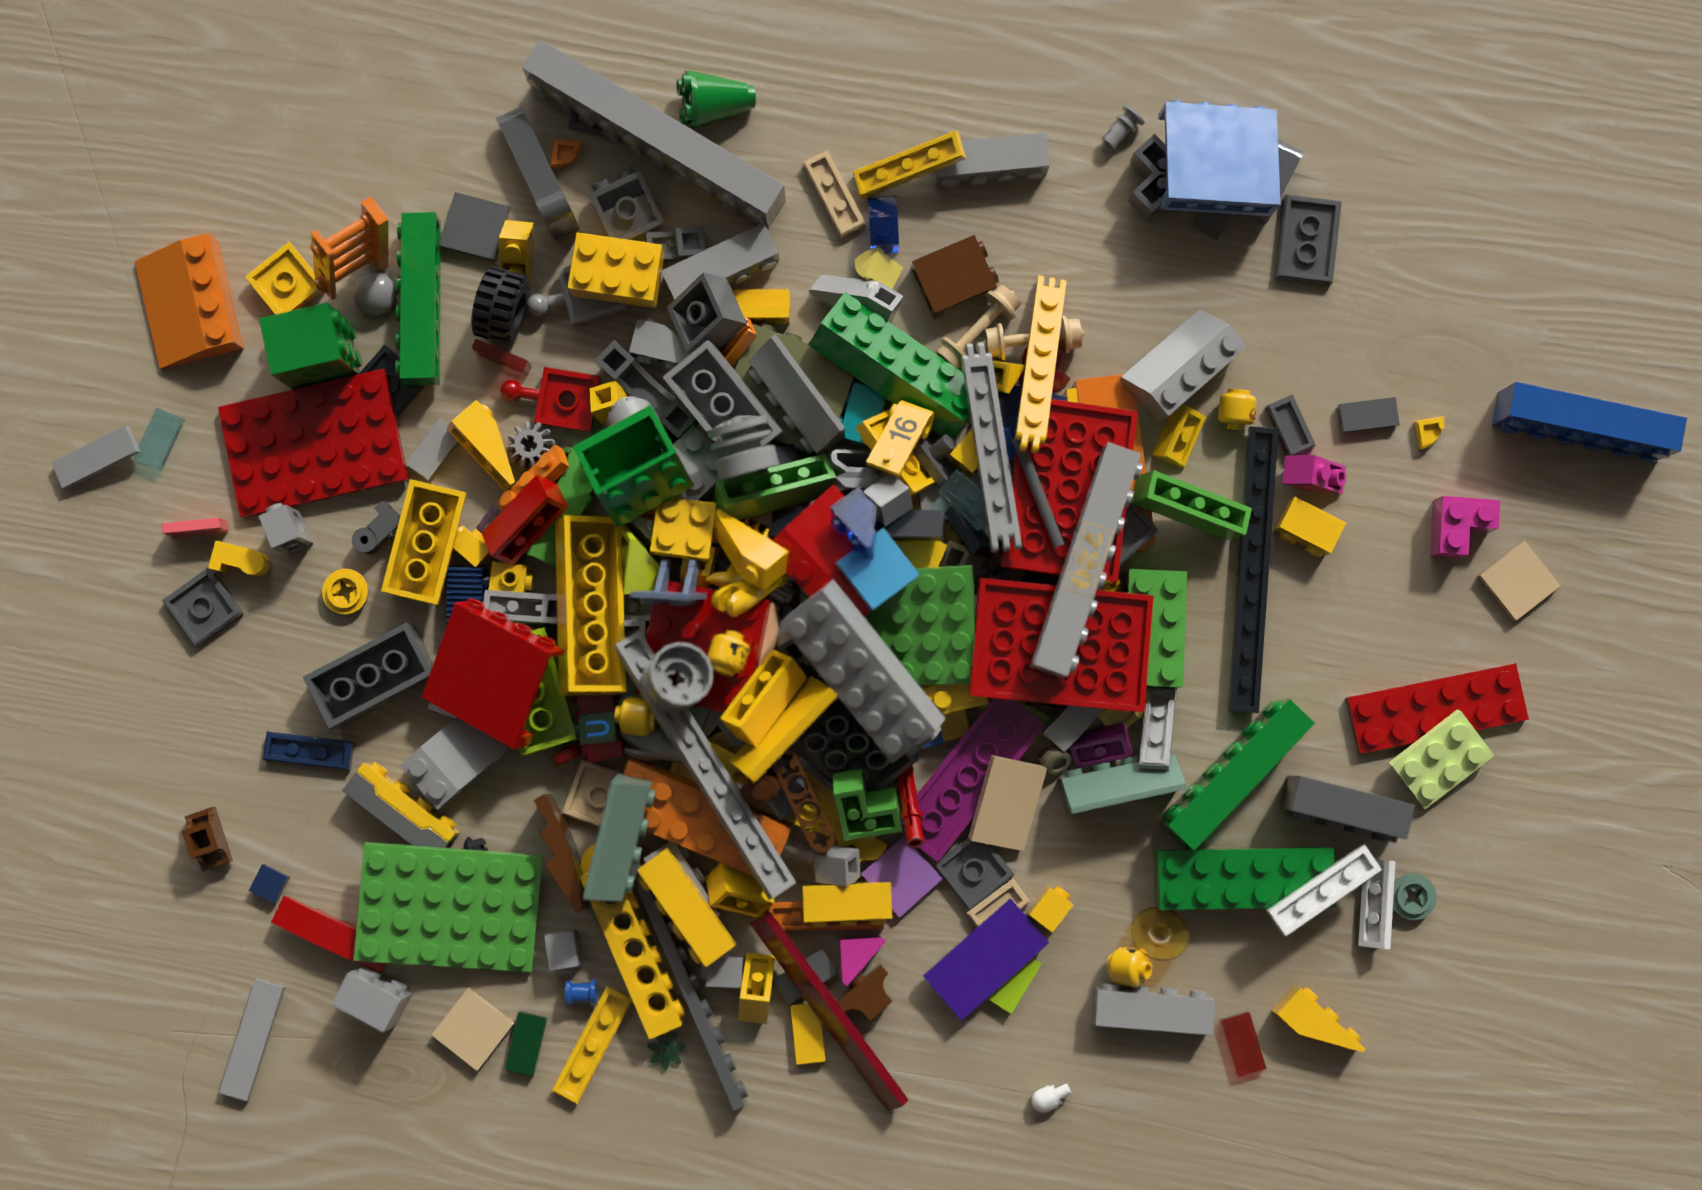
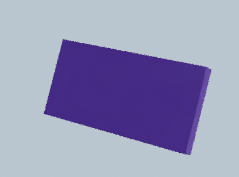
M1009 898L925 972L923 977L962 1021L1048 945L1049 942L1014 901Z

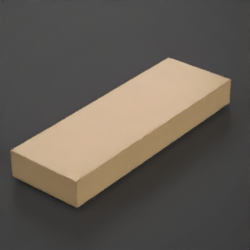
M828 150L802 162L840 238L865 227L866 223Z

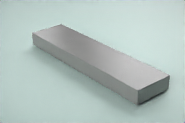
M259 978L255 979L219 1093L244 1101L250 1100L285 986Z

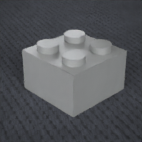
M361 967L347 973L331 1005L385 1032L397 1025L412 993L406 991L407 986L394 979L389 982L380 977L382 973L365 967V969Z

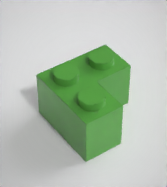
M862 769L833 773V792L844 841L902 832L901 811L896 787L867 792Z

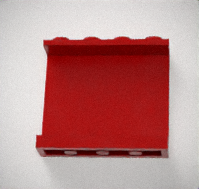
M468 599V601L455 602L422 698L513 749L529 746L533 734L524 730L546 667L551 657L562 656L564 650L556 646L555 641L551 638L537 636L531 632L532 629L530 627L509 621L506 614L488 610L485 608V604L479 600Z

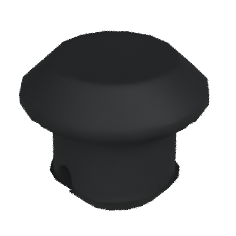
M467 837L464 842V849L488 851L487 848L481 847L486 844L483 838L472 840V838Z

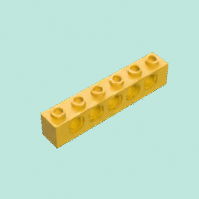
M589 872L580 876L584 888H586ZM632 891L631 894L626 893L622 901L590 900L649 1040L682 1026V1017L686 1015L680 999L675 1000L672 995L671 989H674V985L669 973L663 974L659 963L663 960L656 945L651 946L647 936L651 935V931L646 919L640 920L636 909L640 908L634 892ZM626 914L629 916L631 925L628 928H620L615 921L617 915ZM630 941L639 942L642 945V953L638 955L630 954L627 950V943ZM642 968H649L654 973V979L649 982L642 981L639 978L638 971ZM654 995H660L665 999L666 1005L659 1009L654 1008L650 1004V998Z

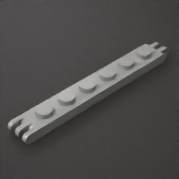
M983 342L977 343V354H974L972 343L965 344L966 355L961 356L990 549L992 553L998 552V540H1001L1003 552L1010 551L1009 539H1012L1014 550H1021L1022 543L991 353H985Z

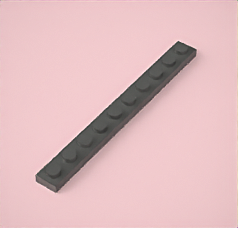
M640 859L638 865L633 864L631 875L635 876L634 882L733 1111L745 1107V1098L748 1097V1092L743 1081L737 1082L733 1071L737 1068L731 1054H725L721 1044L725 1042L719 1026L713 1027L709 1018L713 1015L712 1009L707 999L702 1000L699 995L698 989L701 988V984L696 973L689 972L686 962L690 960L683 945L678 946L674 937L676 933L671 927L674 924L671 918L667 920L666 916L662 915L654 903L657 897L652 890L647 892L637 879L640 876L637 869L643 866Z

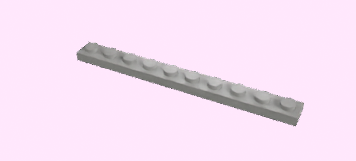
M638 631L615 644L612 648L644 698L640 687L641 674L646 664L655 655L641 632ZM647 702L769 900L773 899L796 883L689 709L676 714L663 713L653 708Z

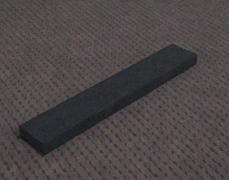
M804 510L773 511L770 531L771 539H774ZM858 510L878 532L884 528L893 541H944L946 519L944 510H909L886 527L877 519L873 520L870 518L865 510Z

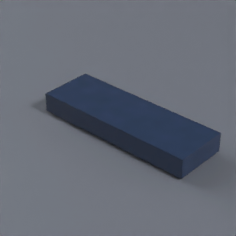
M267 731L263 760L351 770L355 742Z

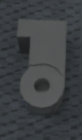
M382 501L374 508L379 515L366 528H359L354 532L352 545L359 552L374 554L396 535L400 515L385 501Z

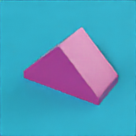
M882 936L840 938L842 981L846 986L886 942Z

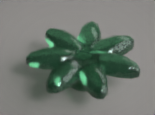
M673 1032L667 1040L661 1034L657 1036L658 1043H649L647 1045L649 1049L656 1052L650 1058V1062L654 1063L662 1059L664 1070L668 1069L670 1059L677 1064L681 1063V1058L675 1052L684 1050L685 1045L674 1044L677 1037L676 1032ZM664 1048L668 1049V1053L664 1052Z

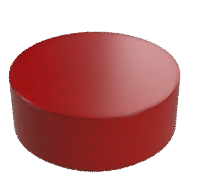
M573 744L554 753L550 757L554 765L558 766L576 758L581 752L577 744Z

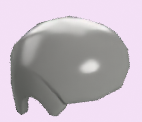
M378 272L368 273L361 276L354 286L355 304L365 314L373 316L386 314L397 301L396 283L387 274Z

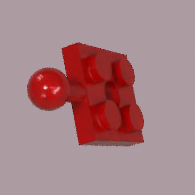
M544 367L540 390L522 387L518 381L511 379L501 385L500 394L508 402H516L520 398L538 401L534 418L535 424L539 422L544 426L592 433L594 415L591 413L590 388L599 386L601 377ZM572 393L575 395V403L571 407L561 406L560 398L563 394Z

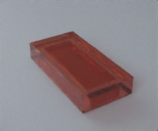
M476 338L471 347L477 355L521 374L528 375L532 368L528 360Z
M1246 1011L1221 1018V1024L1237 1076L1241 1077L1267 1069L1250 1012Z

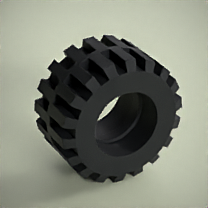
M494 266L487 270L478 286L472 308L471 326L474 336L506 345L513 342L521 329L527 310L526 304L529 299L530 287L526 275Z

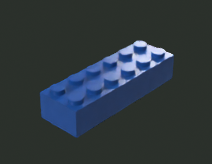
M1514 382L1498 392L1492 425L1501 427L1500 430L1506 433L1522 431L1529 433L1528 436L1535 439L1551 437L1557 439L1556 442L1563 445L1579 443L1584 444V448L1587 450L1602 451L1603 448L1612 450V454L1616 456L1630 457L1631 454L1641 456V461L1657 463L1658 460L1669 458L1671 455L1681 452L1687 417Z

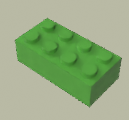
M1128 569L1125 572L1124 593L1154 596L1147 687L1182 688L1184 685L1187 572Z

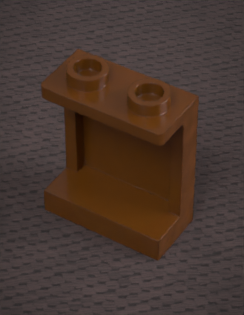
M975 235L912 261V272L933 319L944 315V311L997 288L996 283H999V278L994 267L989 268L985 260L988 257L986 248L982 241L977 242Z

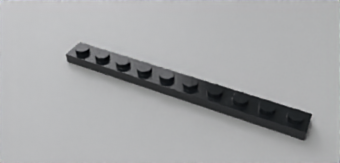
M1254 426L1248 428L1243 505L1252 508L1247 533L1245 536L1240 537L1228 711L1259 713L1279 429Z

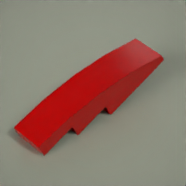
M290 896L282 897L271 923L346 959L379 973L383 972L386 963L354 961L357 926L347 921H341L320 909L311 908Z

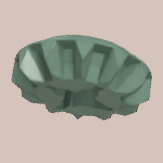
M1407 873L1396 878L1393 895L1394 912L1409 920H1419L1428 916L1433 911L1437 900L1436 890L1432 882L1425 876L1416 873ZM1405 888L1410 891L1419 890L1416 898L1420 906L1412 901L1405 903L1408 898Z

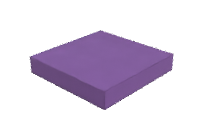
M904 835L861 873L868 882H891L892 910L899 918L942 880V877L916 848L907 846Z

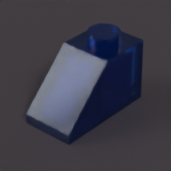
M896 196L868 197L870 250L880 247L884 250V253H898L899 230Z

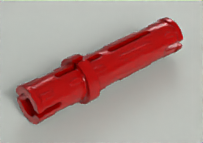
M912 765L898 776L897 780L902 808L900 821L905 828L906 844L910 848H917L925 843L921 825L924 819L923 812L919 810L913 772L914 767Z

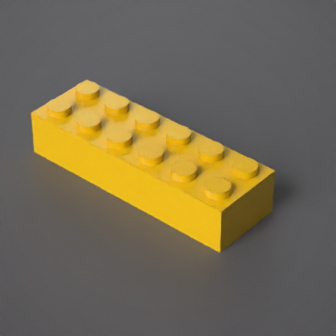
M564 515L555 522L558 647L564 650L563 655L558 656L559 696H616L626 692V669L612 648L615 644L625 639L621 526L616 527L611 517Z

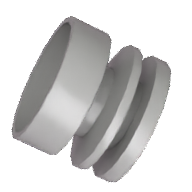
M747 415L722 422L717 427L706 431L708 439L722 436L723 442L711 445V450H726L727 455L715 461L720 480L780 464L775 445L761 446L760 444L761 439L771 435V430L757 432L756 426L768 423L766 415Z
M677 642L665 646L646 664L641 674L640 687L644 698L653 708L663 713L676 714L686 711L707 694L712 684L713 670L709 658L701 649L688 643ZM671 676L675 677L674 682L678 683L675 687L671 686L672 681L669 679Z

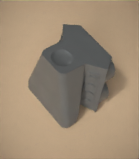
M835 449L830 455V464L836 476L833 485L837 487L857 510H865L864 505L866 501L863 491L884 478V476H881L883 471L867 465L866 461L872 451Z

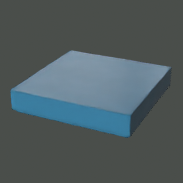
M884 528L836 563V566L871 611L919 577V573Z

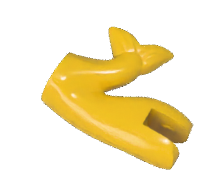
M733 565L729 566L726 572L713 573L705 580L713 585L723 587L715 592L712 598V605L720 611L727 610L729 615L735 617L752 608L776 588L786 585L788 573L785 572L764 591L740 577Z

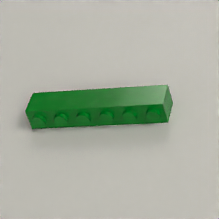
M436 212L401 213V223H397L398 240H401V250H397L396 254L397 265L401 267V277L396 279L397 293L401 294L400 305L396 306V318L400 322V332L396 333V347L400 349V360H396L395 363L396 376L400 377L405 386L440 385L441 247L439 244L441 241V221Z

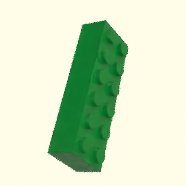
M846 292L820 323L808 344L892 403L898 405L903 400L935 412V419L931 430L942 437L947 434L954 438L970 415L963 372Z
M1278 699L1275 702L1273 700L1269 702L1260 712L1263 717L1256 722H1250L1242 730L1241 734L1244 737L1236 743H1230L1222 751L1221 755L1224 758L1216 764L1211 763L1202 772L1203 780L1196 785L1194 783L1191 784L1182 793L1181 796L1184 798L1182 802L1176 806L1174 804L1171 805L1162 814L1161 817L1164 820L1160 825L1184 849L1194 851L1315 724L1291 699Z
M1274 847L1195 849L1194 851L1188 849L1153 850L1155 908L1159 910L1271 908L1335 864L1334 848ZM1336 902L1329 907H1336Z

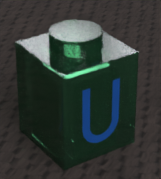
M615 712L578 715L579 722L574 724L576 739H580L581 745L619 742V725L615 723Z

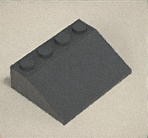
M826 681L823 682V684L830 687ZM838 696L789 746L796 753L801 766L832 792L833 773L862 769L866 790L871 792L882 790L919 761L918 752H916L911 757L905 753L892 763Z

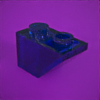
M857 487L830 507L832 518L830 524L837 534H844L848 538L850 547L858 556L862 554L868 561H871L874 558L878 527L877 507Z

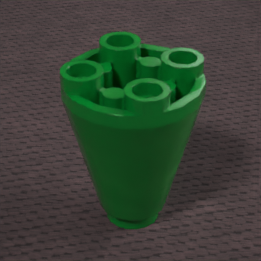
M685 71L682 74V79H677L676 82L677 95L682 96V107L679 108V121L681 124L687 125L688 128H697L747 112L749 108H755L756 106L755 87L744 82L695 71Z

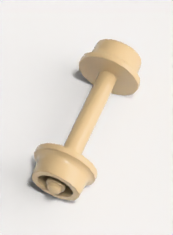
M999 285L993 291H987L985 295L992 304L990 309L956 344L947 337H943L941 339L942 345L938 348L936 354L960 370L962 368L961 356L966 355L964 353L965 344L973 343L1000 313L1010 320L1015 318L1014 313L1021 303L1015 296L1014 291H1010L1003 285Z
M1065 315L1062 316L1059 341H1062L1064 353L1069 354L1070 350L1082 347V337L1085 332L1081 329L1078 318L1068 319ZM997 323L996 327L985 329V340H983L986 353H991L992 358H999L1001 361H1005V347L1028 345L1030 333L1004 336L1002 324Z

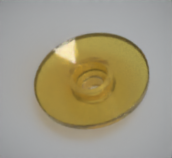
M1153 907L1143 910L1135 917L1131 926V938L1136 948L1148 958L1168 961L1179 957L1185 951L1189 942V930L1184 920L1175 912L1159 910ZM1158 936L1162 938L1163 941L1156 940L1154 937Z

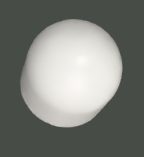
M1067 1083L1057 1088L1054 1085H1048L1033 1094L1031 1103L1036 1111L1047 1113L1062 1104L1061 1099L1071 1095L1072 1092Z

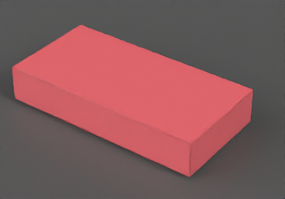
M222 518L162 523V533L172 538L229 531L228 521Z

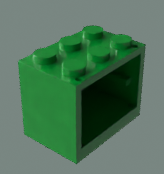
M328 302L259 318L270 373L292 390L360 373L359 367L363 364L359 350L354 348L353 340L357 338L352 322L349 323L347 318L342 316L339 310L334 309Z
M651 405L573 446L596 495L616 527L632 521L634 518L658 507L677 495L683 494L686 490L695 486Z

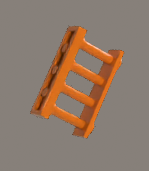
M371 196L361 202L359 220L325 240L316 229L311 232L312 244L310 248L313 252L315 275L313 282L322 295L326 293L331 300L336 298V283L366 264H374L378 271L389 266L388 218Z

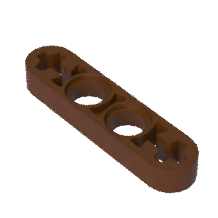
M789 747L784 754H791V758L788 759L791 769L797 766L798 771L790 772L782 778L781 773H786L784 766L781 763L776 764L774 762L772 768L809 845L816 852H826L834 845V833L796 753ZM794 777H799L804 781L803 790L797 794L791 793L787 787L789 780ZM805 804H812L816 807V816L811 820H805L800 815V810ZM821 819L823 824H818V827L822 834L828 833L829 835L825 839L826 844L823 846L819 842L813 843V840L817 838L813 828L809 831L806 830V826L815 825Z

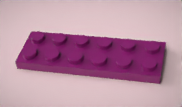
M992 698L917 793L919 810L923 812L924 820L921 825L925 840L924 845L919 848L938 862L975 815L991 755L1018 761L1046 725L1016 701ZM902 825L901 833L906 836L904 825Z

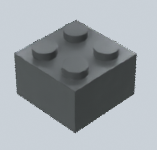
M704 272L667 306L686 353L690 354L707 340L711 341L720 350L747 324L727 279Z

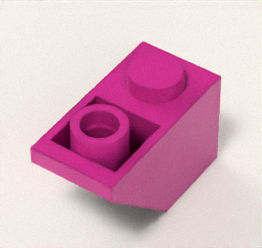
M1316 455L1285 456L1282 484L1300 490L1343 494L1346 482V466Z

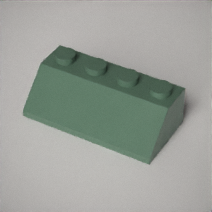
M1171 754L1169 770L1140 769L1138 756L1121 759L1122 765L1110 767V762L1093 765L1092 772L1083 774L1081 768L1065 771V777L1059 779L1065 811L1071 814L1187 789V785L1175 754Z
M620 773L612 780L583 899L622 901L626 893L631 894L635 881V876H631L633 864H639L642 848L637 847L640 836L645 837L649 824V819L644 818L647 807L652 808L656 791L651 790L652 781Z

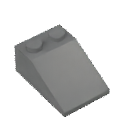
M455 718L419 747L400 767L438 810L450 805L511 748L463 720Z

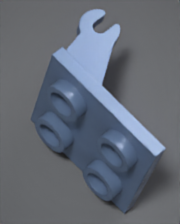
M665 558L661 559L655 590L631 591V597L641 598L642 604L668 603L669 600V605H696L697 600L707 599V593H696L699 560L689 561L683 592L668 591L672 563L671 559Z

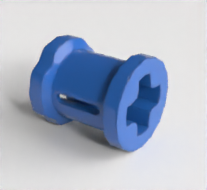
M591 980L590 983L566 981V1007H572L573 1004L590 1003L591 1006H596L597 981Z

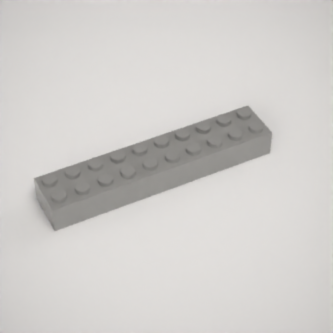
M539 40L524 63L522 69L525 73L526 81L530 84V90L543 99L546 96L555 101L554 105L566 113H569L570 110L577 112L579 115L578 119L582 123L593 127L594 124L603 129L602 133L610 140L616 142L618 138L622 139L627 144L626 148L638 156L641 153L651 158L650 162L657 168L664 170L666 167L674 172V177L682 183L688 185L691 182L699 187L698 191L702 195L710 199L714 196L722 201V206L733 213L739 211L746 215V220L752 225L758 226L764 223L766 228L769 229L786 202L784 184L543 40Z

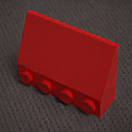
M832 485L788 524L772 542L788 551L786 572L809 597L834 580L864 618L872 612L836 566V563L878 531L837 487Z

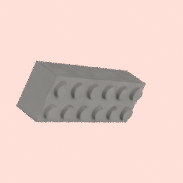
M834 580L790 612L779 623L892 763L934 734L945 720L944 716Z

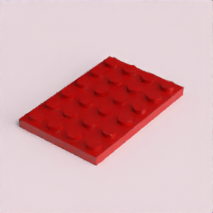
M385 369L218 407L241 518L266 513V508L279 503L295 507L409 481L399 428L394 413V404L390 393L389 380Z
M1051 399L1045 444H1039L1038 453H1031L1032 443L1027 442V450L1064 545L1053 548L1015 451L1011 480L1022 549L1014 550L1013 540L1009 539L1010 551L1003 552L1002 550L1001 568L1061 575L1102 449L1109 442L1133 451L1138 411ZM1126 507L1123 508L1121 514V518L1124 519L1126 515ZM1124 524L1120 534L1114 535L1111 545L1116 546L1110 563L1105 562L1102 571L1106 573L1105 583L1116 584L1118 582Z
M985 578L979 579L975 639L968 696L1145 712L1153 595L1096 590L1093 600L1097 601V606L1092 618L1087 617L1084 628L1088 629L1084 644L1077 647L1075 656L1079 657L1076 669L1073 674L1069 673L1067 677L1062 679L1030 667L1057 586Z

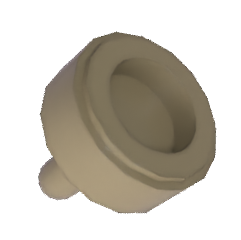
M1052 745L1040 752L1038 760L1042 766L1047 768L1046 772L1048 774L1057 775L1067 769L1071 762V756L1057 745Z

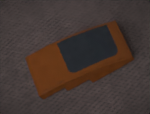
M543 794L533 800L549 825L539 833L555 856L545 865L575 912L579 913L589 907L588 900L583 899L585 888L580 879L583 871L579 852L567 821L552 794Z

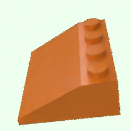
M206 233L182 239L135 261L158 364L161 370L244 349L220 245L213 236Z

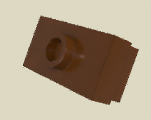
M210 807L185 816L186 829L182 831L190 859L194 858L197 860L202 872L233 862L216 807Z
M879 963L865 976L859 973L848 984L851 988L836 1000L844 1012L850 1009H857L863 1012L871 1021L893 1002L883 987L888 971Z

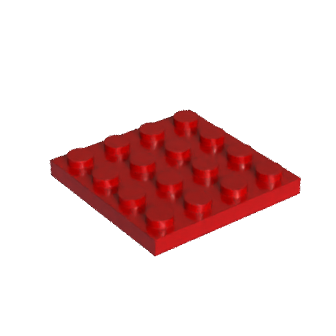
M669 581V592H683L684 584ZM696 586V593H707V599L697 600L696 605H669V600L668 603L653 604L646 642L654 655L665 646L678 642L691 644L701 649L707 656L714 636L718 634L725 635L727 630L744 636L742 641L747 643L750 648L744 669L740 673H734L733 677L721 675L713 671L712 684L707 694L692 705L725 712L759 666L772 601L762 599L752 608L734 617L729 615L727 610L720 611L712 605V598L718 590ZM671 676L669 679L675 687L678 683H675V677ZM636 686L635 694L642 695Z

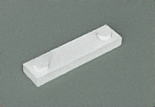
M1361 845L1269 908L1267 913L1282 935L1287 936L1382 869L1367 847Z

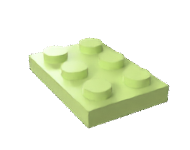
M1457 709L1391 760L1389 764L1420 805L1426 809L1495 755L1464 714Z

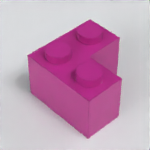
M1441 496L1433 500L1430 557L1459 559L1469 555L1470 531L1489 533L1499 529L1500 500Z

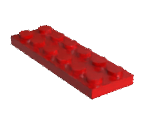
M1516 663L1346 697L1358 754L1414 743L1457 709L1464 714L1475 730L1529 720Z

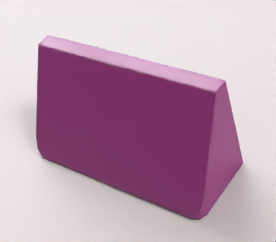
M1124 722L1085 730L1069 747L1077 769L1133 757Z

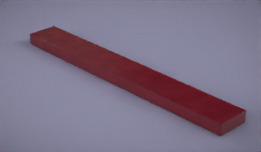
M769 911L756 917L749 923L886 1110L890 1111L903 1107L909 1101L907 1096L773 914Z

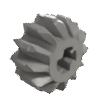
M526 421L524 424L525 430L523 431L519 426H515L514 430L518 435H508L507 437L509 441L514 443L506 447L508 452L514 453L510 459L513 463L520 461L522 469H525L529 462L532 468L539 461L540 457L550 450L548 447L556 445L554 439H548L551 431L549 429L542 431V424L539 422L532 429L531 423ZM531 440H534L537 447L535 450L531 448V452H528L529 450L525 445L527 442L531 444Z

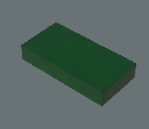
M524 1011L518 1012L505 1070L531 1076L535 1075L548 1017Z

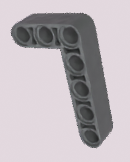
M520 106L497 117L496 120L553 239H560L579 230L580 227L522 107Z

